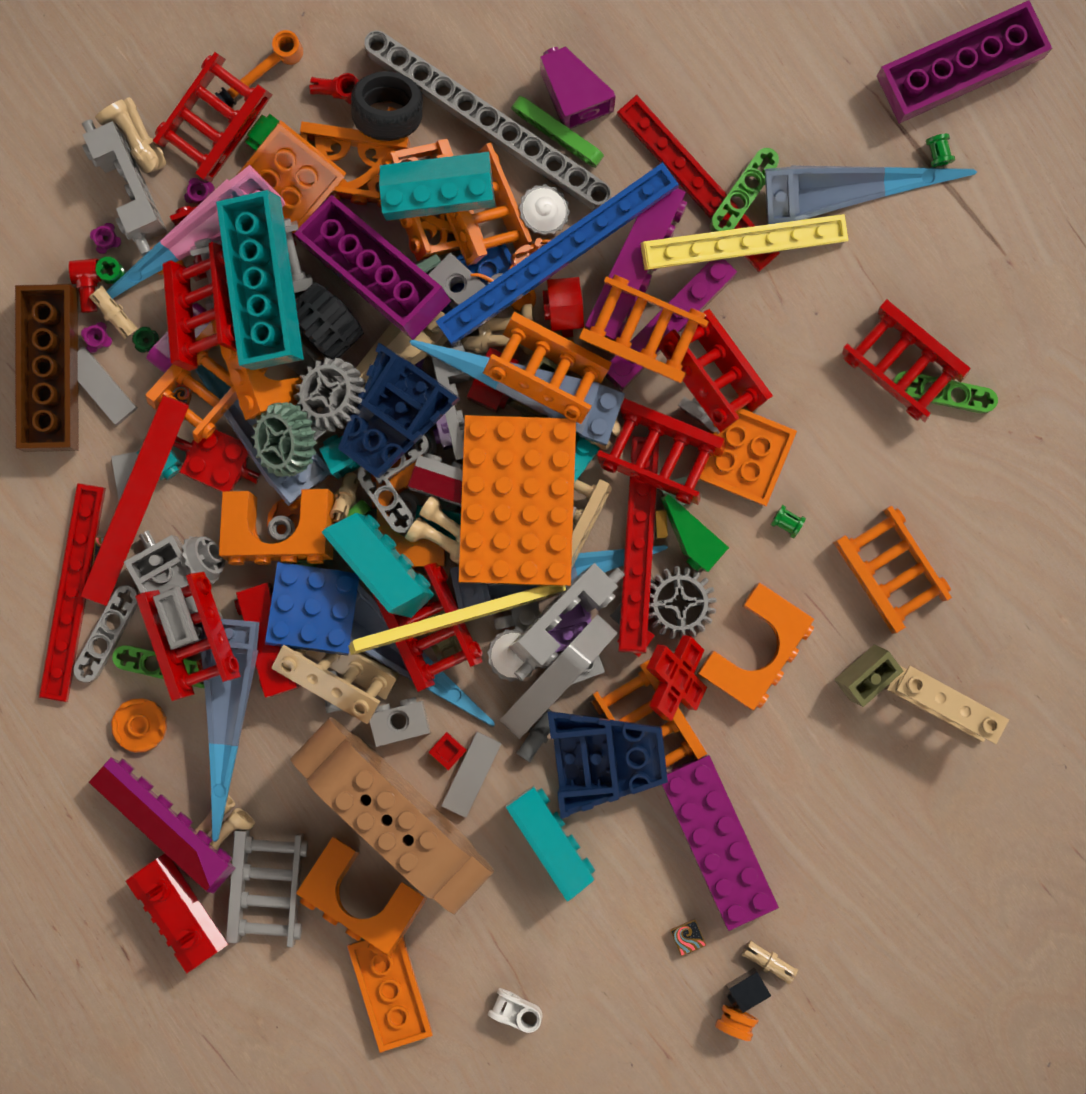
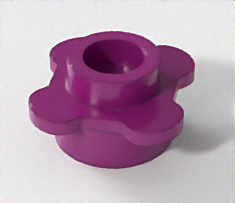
M191 178L184 199L189 204L193 202L200 204L215 190V187L211 182L205 183L198 178ZM197 191H202V194L197 195Z
M105 223L104 226H99L90 232V238L97 245L96 251L100 254H105L108 249L112 247L117 248L121 245V238L117 237L114 231L115 226L112 223ZM107 236L108 240L104 241L103 237Z
M98 322L96 325L82 329L81 336L87 343L86 349L89 352L95 353L101 347L111 346L112 338L106 332L107 326L105 323ZM95 335L99 336L98 340L94 339Z

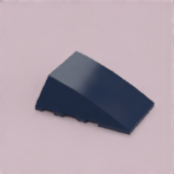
M378 343L375 351L378 353L373 365L370 364L366 374L369 376L364 388L366 393L361 392L358 395L362 399V402L357 406L360 413L359 415L351 414V421L347 423L338 447L341 452L376 478H380L460 400L453 391L383 344Z
M548 711L551 739H554L559 780L558 801L561 819L580 811L584 812L593 809L594 806L606 802L610 803L619 800L620 797L636 794L668 783L662 727Z

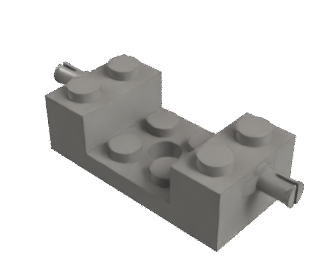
M92 119L86 120L82 123L86 131L83 134L86 144L82 145L88 159L92 160L95 167L100 166L105 173L117 169L120 176H123L126 183L128 182L124 186L130 199L134 201L116 208L119 215L116 218V222L122 234L125 233L128 240L133 239L141 256H144L151 250L147 241L168 231L139 167L129 153L131 150L125 136L113 121L95 128Z
M458 341L453 346L450 343L451 349L465 352L461 341ZM432 356L437 381L459 397L456 384L471 380V376ZM454 405L445 415L456 461L463 465L465 421L462 410L457 411Z
M149 530L143 532L144 534H140L139 537L146 550L124 561L140 593L159 590L161 594L176 587L182 588L189 585L186 575L191 573L190 568L185 565V559L182 557L183 549L180 539L177 536L171 535L155 543ZM193 596L185 598L190 614L198 612ZM218 610L220 618L223 619L220 611ZM202 622L194 625L199 638L195 642L201 640Z
M595 563L583 570L572 581L571 586H568L566 591L561 593L509 646L524 662L514 674L523 681L532 670L538 667L543 669L545 666H549L558 657L555 651L561 646L548 633L549 630L551 631L562 620L559 615L571 611L578 603L587 612L595 608L599 611L602 607H606L615 598L612 592L618 587L616 585L617 582L625 576L619 568H615L607 576Z

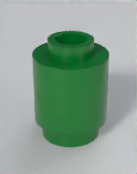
M271 114L267 117L261 115L246 134L248 138L245 140V143L256 151L279 123V120Z

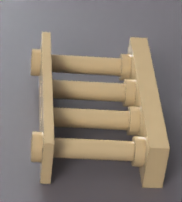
M601 479L597 486L594 484L590 486L579 480L574 484V490L586 495V499L589 501L585 509H576L573 519L577 525L572 534L571 570L612 491L610 484Z
M285 645L282 646L272 666L273 670L366 724L370 722L380 703V700L375 697L378 695L386 700L400 675L362 652L351 655L349 650L348 656L302 649L292 650ZM305 653L318 660L319 663L316 664L304 657ZM330 667L331 669L342 674L343 677L340 678L332 672L328 671L327 669ZM354 681L355 683L361 685L362 687L367 689L366 692L362 691L361 689L357 688L351 683Z
M900 666L903 672L886 687L887 691L981 742H984L986 739L997 744L1009 722V719L912 666H909L907 669Z

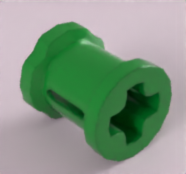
M948 133L932 136L925 141L926 145L930 146L933 159L931 162L932 167L945 166L956 160L955 156L951 155L948 143L950 135Z
M103 257L96 264L97 275L107 284L113 285L126 273L124 267L113 257ZM112 266L114 274L110 276L108 275V268Z
M782 504L774 516L771 525L773 527L778 526L790 533V537L794 539L806 518L804 516L798 517L788 511L786 506Z

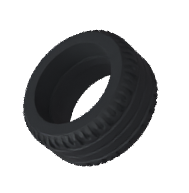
M390 71L376 72L363 77L353 88L351 94L352 120L356 128L364 133V135L382 141L399 140L411 135L421 123L423 109L422 93L418 85L409 77ZM389 101L404 107L393 111H383L375 109L371 105Z

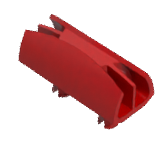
M165 853L125 881L137 900H141L144 904L143 909L145 912L148 911L152 916L151 921L159 927L160 930L158 932L160 935H164L167 939L166 944L168 947L171 946L175 951L174 956L186 974L229 945L173 860Z

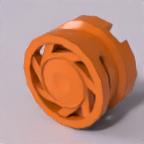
M722 1005L721 1009L724 1014H722L720 1019H717L715 1027L738 1039L751 1041L753 1037L752 1029L755 1027V1024H758V1018L747 1012L742 1013L740 1009H734L732 1006Z

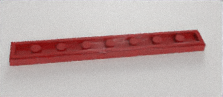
M635 95L617 111L616 115L660 163H664L680 186L711 219L727 194L640 97ZM730 199L731 205H732L734 208H736V209H740V208L734 203V201H733L732 199ZM726 213L724 218L719 221L718 226L720 228L726 226L731 215ZM744 214L734 229L754 227L755 225ZM780 252L744 257L760 272L779 256Z
M164 394L162 395L85 582L81 597L107 606L124 561L130 551L187 413L189 404Z
M632 437L631 464L635 463L647 437ZM660 438L644 468L655 474L658 473ZM632 477L629 480L623 571L625 576L623 577L618 652L646 654L657 488Z
M77 483L39 698L68 702L86 604V598L81 597V592L93 564L95 537L98 536L106 491L104 487Z

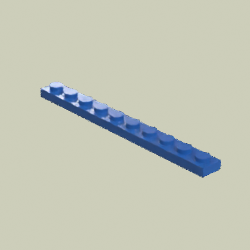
M662 162L439 318L436 323L453 346L679 187L678 182Z

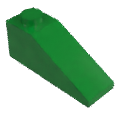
M663 493L660 499L667 512L681 551L688 558L686 563L697 572L700 569L709 572L729 547L672 496Z

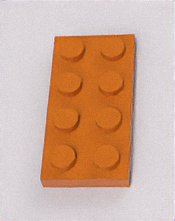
M402 937L391 955L384 953L382 957L368 948L370 943L365 939L348 944V951L379 1052L381 1053L433 1036L404 937Z

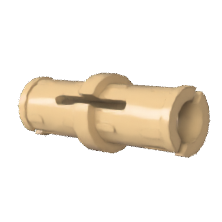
M103 286L89 296L105 315L103 318L106 321L109 320L124 339L138 329L123 312L122 305H118Z
M346 473L344 475L342 485L335 493V503L330 512V518H334L333 521L335 522L347 518L351 505L355 504L357 498L356 491L360 481L358 478L356 479L357 475L354 473Z
M752 940L746 944L748 948L755 951V954L744 948L742 952L743 957L760 965L764 972L773 973L787 984L794 980L785 971L796 976L798 972L796 967L794 968L777 958L778 954L773 951L769 953Z

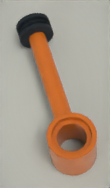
M289 30L278 32L272 40V50L274 52L241 78L240 81L249 87L278 62L281 61L288 65L299 62L303 56V46L296 34ZM285 44H294V47L291 51H282V48ZM224 87L221 88L222 91H219V94L215 93L228 106L236 105L237 103L234 99L240 95L233 88H229L226 91Z

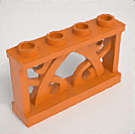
M301 121L300 136L307 142L309 140L315 141L316 149L332 162L345 157L351 146L357 147L361 160L371 167L366 173L352 181L347 182L343 178L326 199L333 195L339 201L340 198L351 199V203L357 205H367V202L378 203L377 206L382 208L380 192L376 190V185L379 183L381 160L389 151L410 148L409 137L394 141H382L368 137L357 129ZM333 144H339L341 146V151L339 153L329 156L327 155V152L334 153V151L331 150V146ZM369 149L376 150V155L372 156L373 159L377 160L376 163L366 157V152ZM366 185L368 186V190H361Z
M442 139L436 143L398 151H389L381 160V165L403 161H418L417 158L430 156L431 159H434L442 154L450 157L453 156L448 139ZM445 213L438 214V217L428 215L400 219V223L406 229L409 238V248L415 254L417 261L429 258L434 254L442 255L460 250L457 240L447 242V233H454L448 219L445 221ZM476 224L480 237L483 238L479 224ZM424 230L430 232L431 238L436 235L437 230L440 231L439 243L436 245L429 244Z

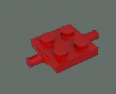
M216 429L209 438L205 439L203 437L199 443L195 440L188 442L177 436L176 442L172 446L186 452V459L181 467L180 474L222 493L233 491L236 483L241 478L255 484L260 479V473L247 468V460L250 454L242 442Z

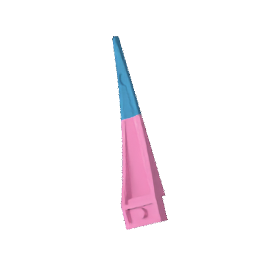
M249 165L231 180L226 179L107 290V293L113 299L139 282L163 270V263L170 260L177 262L191 255L190 249L195 246V241L210 238L211 242L221 240L217 201L269 190L278 196L280 195ZM281 197V202H282V207H283V206H285L286 204H285V202H284V199Z

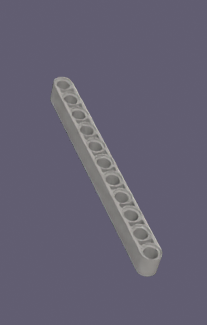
M379 30L371 31L366 35L364 44L368 57L387 71L400 73L412 79L420 88L422 95L592 210L597 209L611 199L610 187L605 182L393 38ZM376 42L384 44V47L379 51L371 49V46ZM397 57L406 59V62L401 66L393 64L394 59ZM419 72H426L428 74V78L423 81L416 80L415 76ZM441 87H448L451 90L446 96L438 95L436 92ZM462 102H470L473 105L468 111H463L459 108ZM486 116H490L495 119V122L490 126H485L481 123V120ZM508 131H512L517 134V138L513 141H507L503 138V135ZM530 146H534L539 149V153L535 156H529L525 153V150ZM552 161H557L562 167L558 171H551L547 168V165ZM574 176H579L583 179L584 183L577 187L571 185L569 180ZM596 191H601L605 194L606 198L601 202H597L592 199L591 195Z

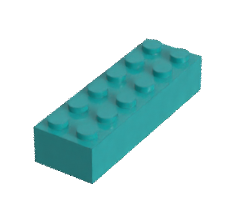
M269 190L217 201L239 366L256 370L304 360L281 197Z

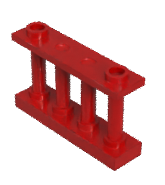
M216 52L212 56L206 57L203 61L201 72L167 121L162 122L155 131L156 136L153 139V142L162 147H165L170 142L197 163L198 170L195 174L208 182L213 181L273 95L258 84L255 88H249L225 70L222 65L226 59ZM214 76H217L244 97L245 103L240 110H233L206 89ZM199 98L229 119L228 123L230 124L224 133H219L191 112ZM184 120L213 141L214 147L209 154L203 155L175 133Z
M213 241L208 243L210 258L187 268L172 260L163 263L171 364L188 371L198 368L197 353L218 344L237 352L223 247ZM211 270L212 283L191 292V278ZM213 295L214 308L193 317V303ZM216 320L217 333L195 341V328Z
M886 299L879 307V323L855 349L847 343L843 347V359L851 367H859L907 407L906 412L917 421L921 419L925 423L931 415L926 407L950 380L957 379L961 383L971 368ZM894 327L901 333L900 340L874 366L863 357L864 354L888 328ZM915 344L922 350V356L897 384L894 383L884 373L909 345ZM930 362H936L943 368V373L922 397L916 401L905 390Z
M709 308L703 312L706 314L704 319L709 321L707 328L698 325L690 342L691 344L698 340L707 353L696 359L688 348L681 362L683 366L681 371L686 373L683 382L721 433L739 419L736 411L747 406L749 411L753 412L772 398L773 395ZM675 329L664 336L658 346L667 360H671L680 340V335ZM712 362H715L723 373L722 376L714 381L704 370V367ZM728 384H731L739 395L738 398L730 403L720 392V389Z
M624 398L620 410L625 423L610 454L598 451L597 457L601 467L610 473L618 471L673 494L678 501L690 505L692 502L698 505L700 502V492L694 489L709 457H713V455L722 456L725 449V439ZM641 424L648 427L650 432L635 463L631 464L619 459L634 427ZM665 434L672 437L675 442L658 475L644 468L659 437ZM692 445L697 447L700 453L685 484L682 485L670 480L669 478L684 447Z
M437 562L424 566L428 574L424 577L429 581L430 585H433L439 600L421 608L412 618L389 613L374 596L389 630L424 620L442 610L445 613L459 610L446 583L448 580L446 572L442 566H438ZM465 622L443 628L420 640L412 637L395 642L417 692L435 685L434 675L466 660L470 667L483 662L481 659L482 650L476 641L473 642ZM456 635L462 648L461 651L432 665L425 663L422 656L423 650Z
M205 572L186 575L189 585L181 588L184 598L193 596L198 612L190 614L193 624L202 622L207 638L185 647L173 650L170 648L153 600L154 596L160 594L159 590L143 592L135 596L171 701L194 695L193 685L220 675L222 682L241 677L239 663L232 653L211 592V583L206 577ZM211 649L216 665L189 675L184 659Z

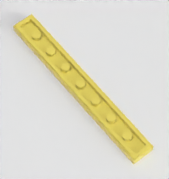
M845 214L644 241L640 244L644 270L843 243L848 241Z
M539 586L353 640L348 647L351 655L554 597L566 591V587Z

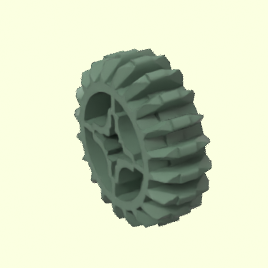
M279 402L269 405L267 412L255 416L257 423L252 425L255 434L251 436L255 439V445L252 448L257 450L256 458L262 460L261 467H266L268 473H273L280 477L295 476L307 470V466L313 463L311 457L317 454L313 449V446L317 444L313 438V434L316 431L311 429L313 421L307 420V412L301 411L300 406H295L292 403Z

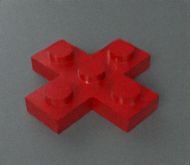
M682 635L674 653L667 646L657 644L646 667L660 681L649 707L663 720L672 721L680 702L687 709L697 711L706 692L707 686L694 674L705 650L692 636Z

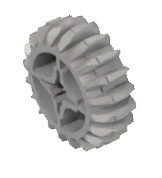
M325 358L324 363L316 360L315 368L307 366L308 374L306 376L300 375L303 381L301 384L295 385L296 389L300 391L293 395L295 400L298 401L295 406H300L301 411L307 412V420L313 421L311 424L313 428L315 427L320 431L327 429L330 432H335L337 427L345 429V422L351 421V414L359 415L360 413L357 406L362 402V399L358 395L361 392L366 393V390L362 388L366 384L365 380L360 377L359 370L354 368L351 363L344 362L340 358L335 360ZM343 376L345 381L333 382L331 377ZM327 407L330 413L319 414L316 409Z
M679 566L674 567L673 576H671L668 569H665L663 572L666 578L663 580L657 574L654 578L659 584L656 586L651 583L650 585L654 592L653 594L650 593L651 603H649V608L652 609V613H649L648 619L652 617L656 619L651 624V627L656 628L661 624L663 627L659 631L660 635H664L667 629L671 630L669 634L670 639H674L676 632H679L681 640L682 635H686L685 631H688L690 636L694 638L696 637L695 627L701 632L705 631V627L701 624L702 621L711 624L712 619L706 616L707 612L711 614L716 613V609L709 608L708 604L716 603L717 599H708L707 594L714 592V588L710 587L705 590L703 586L709 580L705 578L701 582L697 581L700 576L699 571H696L693 577H690L689 567L685 568L683 575H680ZM674 581L672 598L657 601L661 589L666 584ZM682 581L693 585L701 597L692 598L684 593ZM678 595L681 596L682 600H686V602H694L683 606L684 610L681 611V617L677 606L666 605V603H672L673 600H677L675 597ZM702 606L700 614L695 621L686 625L685 619L688 608ZM658 609L672 610L676 616L677 626L665 621Z

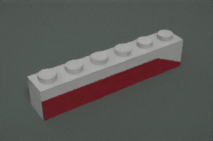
M426 453L425 457L418 455L408 488L427 496L432 495L439 500L461 507L463 465L452 462L451 466L441 463L442 458ZM573 506V519H574V516H575V513H576V507Z

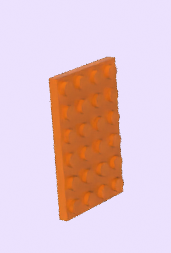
M465 415L459 583L571 586L576 420L568 418Z

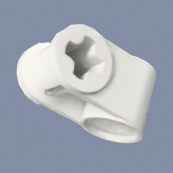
M498 989L497 994L499 996L493 1009L489 1010L488 1016L526 1033L536 1031L543 1017L541 1009L510 991ZM507 1002L504 1011H501L504 1003ZM533 1012L537 1017L536 1023L526 1024L522 1019L523 1013Z

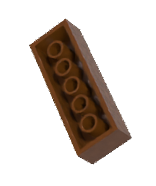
M70 284L15 285L16 449L23 452L79 451L78 290Z

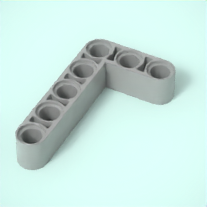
M597 614L499 721L520 739L594 661L618 632Z

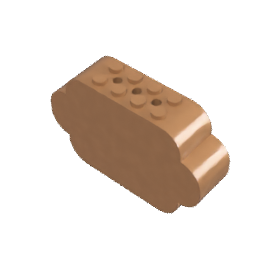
M329 717L290 758L293 765L307 779L306 781L312 790L417 890L428 898L434 899L450 913L455 915L494 873L493 868L475 850L472 843L374 749L361 738L353 735L334 718Z

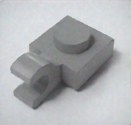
M686 397L681 400L678 406L684 413L704 426L706 425L712 433H720L695 398L692 401Z
M538 602L512 608V615L494 619L496 630L515 626V629L525 631L540 615Z

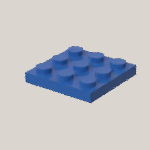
M277 562L265 644L280 647L285 645L289 648L348 656V645H350L359 583L358 575L352 572Z

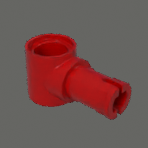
M344 73L339 77H334V79L311 77L310 83L314 84L309 85V91L312 95H331L335 99H344L348 104H351L352 92L346 93V89L350 85H356L359 80L351 73Z
M98 258L69 261L71 283L76 285V289H79L81 313L98 312L97 305L89 298L95 292V288L98 287L97 283L101 282V278L96 273Z

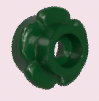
M150 327L139 328L132 337L135 349L141 353L149 352L159 341L158 333L155 330L152 331ZM144 338H148V342L145 343L143 341Z

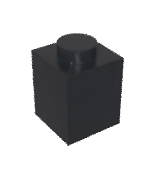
M755 968L726 984L730 990L726 994L734 1009L739 1006L742 1013L771 997Z

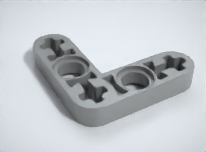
M424 435L419 439L423 440L421 451L411 450L408 452V455L411 456L409 460L406 461L405 455L401 456V464L398 467L389 468L380 478H376L380 485L383 481L387 485L379 487L374 494L371 492V489L376 488L370 480L364 481V478L367 476L365 473L366 469L361 467L358 472V479L390 527L400 534L408 532L414 523V517L389 479L414 463L418 455L424 456L427 453L429 443ZM384 491H390L394 495V501L389 506H382L379 503V495ZM399 503L402 505V508L397 509L400 515L403 517L408 515L409 517L406 521L408 525L406 528H403L401 525L396 527L395 523L398 521L396 516L391 513L388 517L386 512L395 509Z

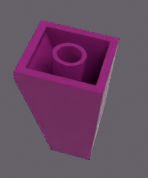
M566 46L560 49L558 47L550 48L543 53V56H540V73L560 122L563 125L572 129L614 112L616 99L614 91Z

